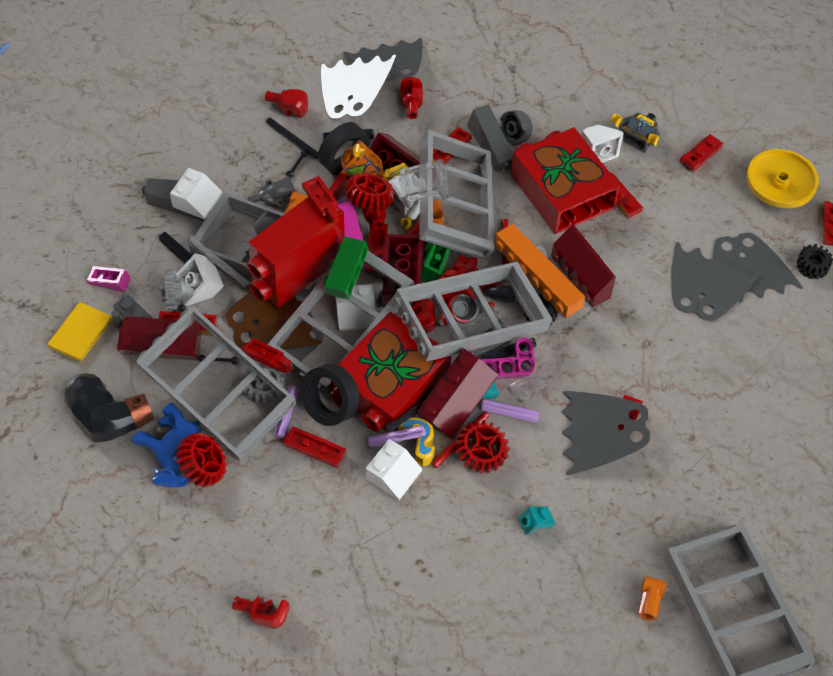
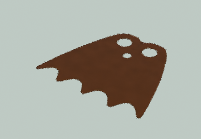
M250 291L236 302L226 314L228 325L234 329L233 339L236 346L242 348L247 344L240 338L244 332H250L253 336L252 339L268 345L303 301L297 300L295 295L278 309L268 299L265 302L259 301ZM236 312H243L245 314V319L242 322L238 323L233 320V315ZM253 320H259V324L254 325ZM302 320L280 348L289 349L321 344L322 341L310 336V331L313 327Z

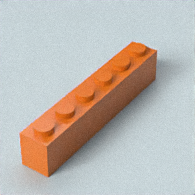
M514 224L496 233L494 245L497 251L501 252L509 263H519L533 288H536L543 298L554 306L558 313L567 318L583 308L585 296Z

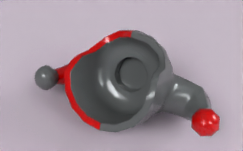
M458 294L452 297L447 306L455 321L461 324L468 323L475 319L478 314L484 313L479 303L465 294ZM488 302L492 310L495 305L493 302ZM443 314L436 321V326L438 327L448 324Z

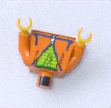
M358 140L353 146L344 149L341 157L343 170L340 173L346 174V180L351 175H356V173L362 174V172L365 174L371 173L372 175L377 174L378 177H383L384 180L388 181L392 179L389 169L383 171L382 160L362 141Z

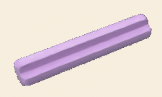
M289 386L287 392L296 400L299 389L296 386ZM294 407L276 425L274 436L277 439L285 438Z
M483 399L481 409L483 411L535 423L539 418V412L488 399Z
M421 425L371 436L368 438L370 447L385 445L389 439L399 442L425 436L426 432L424 426Z

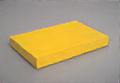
M79 302L48 342V348L78 362H82L113 320L112 316Z

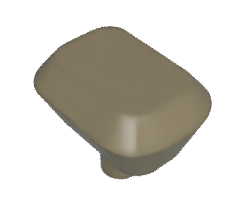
M158 426L154 429V437L162 440L166 435V429Z

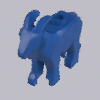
M170 402L162 410L164 416L158 421V425L170 427L172 430L162 440L156 439L149 432L144 434L142 431H139L132 437V442L136 445H143L151 450L163 468L161 471L153 469L155 475L152 478V483L154 485L168 488L184 487L189 484V478H183L184 474L179 476V464L176 463L178 458L175 456L178 452L176 448L184 438L190 434L200 433L201 429L198 421L190 422L186 420L181 411Z

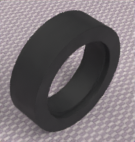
M347 122L333 129L323 140L319 148V162L333 175H339L343 170L342 155L336 159L334 157L344 143L354 138L351 146L360 140L369 148L370 139L368 134L354 122Z
M332 363L324 364L310 370L304 376L301 383L303 405L316 422L325 426H334L348 420L357 411L359 405L358 387L351 374L345 368ZM322 377L331 379L340 391L342 405L338 412L330 411L320 399L318 383Z

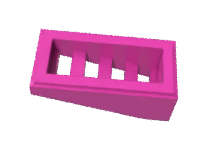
M93 266L86 282L107 289L125 292L131 277L126 269Z

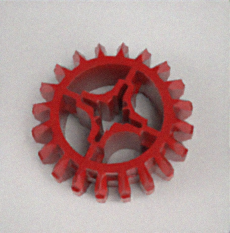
M362 172V174L356 173V175H351L345 186V195L350 204H355L356 208L360 207L362 210L367 209L368 211L373 210L377 212V210L383 211L391 205L394 189L392 184L388 180H384L383 177H378L377 174L372 175L371 173L365 174Z
M476 420L473 425L468 423L466 428L463 427L461 429V433L456 437L458 441H456L455 447L458 448L456 454L461 455L459 462L465 461L464 468L470 465L471 472L478 469L479 474L483 470L488 474L491 472V469L496 471L499 468L498 466L501 467L504 464V460L508 458L509 446L506 445L509 443V439H503L505 432L499 433L500 426L495 429L493 422L486 425L485 420L481 424ZM468 438L472 439L471 443L473 444L470 450L467 445ZM493 444H495L497 449V455L495 457L492 454L493 450L491 449Z
M208 433L190 434L180 442L176 448L178 452L175 454L178 458L176 463L180 465L178 471H183V478H189V483H194L196 487L201 486L202 488L213 486L219 482L227 472L225 468L228 465L225 462L227 457L223 455L224 449H220V443H216L214 437L209 438Z

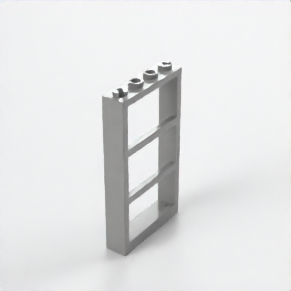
M427 130L420 140V240L486 260L494 251L491 151ZM433 148L480 164V176L433 161ZM433 168L480 184L481 206L433 191ZM433 199L481 214L482 238L434 223Z
M223 192L194 237L208 248L231 210L255 219L266 210L268 213L266 217L271 216L275 221L282 217L284 213ZM255 230L237 259L211 250L239 274L252 278V274L244 260L247 257L245 251L249 250L248 242L257 236ZM191 243L189 244L192 255L196 253L205 256ZM328 270L307 285L297 295L307 298L328 273Z
M368 252L364 262L366 265L401 288L414 285L412 279L371 252ZM325 275L268 345L284 352V356L292 361V371L294 369L300 372L299 375L304 378L311 369L280 348L302 320L348 351L345 355L346 357L390 311L394 314L398 311L394 307L393 298L379 313L351 294L348 301L375 319L354 346H352L307 315L326 292L323 286ZM322 377L318 383V390L321 392L325 390L330 394L331 380Z
M518 262L399 288L393 298L394 307L398 309L402 322L406 324L410 337L414 339L418 352L422 354L426 362L459 354L463 348L471 351L545 332L553 320ZM507 280L531 322L502 329L478 286ZM470 288L494 331L465 338L441 295ZM433 297L457 340L432 346L409 302Z
M193 306L183 311L180 319L176 323H171L167 327L166 332L161 337H157L147 351L144 350L139 354L136 361L138 366L240 461L296 405V400L291 394ZM196 320L220 344L173 390L148 366ZM227 348L252 372L204 419L179 395ZM259 377L283 400L235 448L210 424Z
M733 524L723 531H712L705 537H693L687 543L681 545L680 543L673 544L674 547L668 548L664 558L722 676L737 675L719 639L780 618L798 654L738 676H791L812 667L816 660L744 524L738 526ZM738 538L753 568L694 588L679 557ZM758 576L775 611L715 631L698 595Z

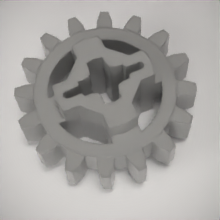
M165 269V279H161L160 283L162 301H166L168 310H178V300H182L181 278H177L175 269Z
M260 364V367L268 375L274 376L272 378L284 388L285 378L283 377V372H280L278 368L273 369ZM247 368V374H243V380L252 372L249 368ZM259 377L244 390V393L248 394L249 399L255 397L256 402L263 399V402L266 403L267 398L274 401L273 396H278Z

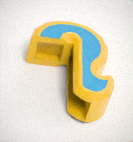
M410 417L398 427V430L424 426L425 436L417 437L415 461L421 466L430 465L434 460L435 452L433 426L425 419Z

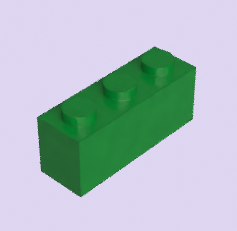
M345 236L343 241L339 243L337 256L332 260L330 273L326 275L323 282L328 295L349 300L369 252L365 241Z
M428 242L422 258V281H434L441 276L450 249Z

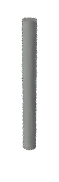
M193 235L187 240L244 288L250 284L248 280Z

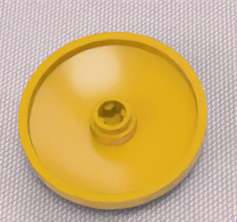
M771 149L759 153L750 162L746 174L747 184L752 193L761 201L778 208H796L805 205L814 197L819 186V176L813 164L802 155L785 149Z

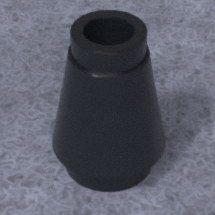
M510 285L488 286L487 297L507 304L514 302L515 294Z

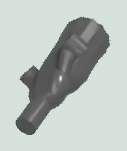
M289 176L274 183L267 180L266 185L258 190V194L247 199L253 203L263 201L264 203L275 205L278 209H283V201H277L276 199L291 196L295 188Z

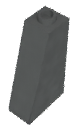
M489 104L473 109L467 124L469 130L482 149L491 151V164L496 171L509 169L512 166L513 153Z
M147 178V183L143 185L142 190L147 204L205 221L172 206L170 192L179 180Z

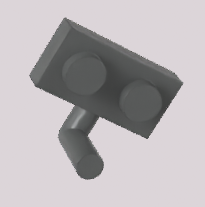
M129 295L114 304L115 310L111 313L116 328L122 326L126 316L152 318Z

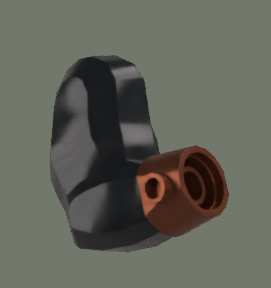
M84 373L76 375L70 379L65 387L64 401L66 406L69 408L75 423L93 442H105L122 437L154 420L152 410L144 394L125 398L123 401H116L111 393L107 391L106 385L94 374Z

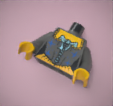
M614 113L609 121L615 123L616 127L619 126V130L624 133L622 141L644 153L650 144L656 146L660 142V132L657 129L658 123L653 113H648L647 116L636 113L625 118Z

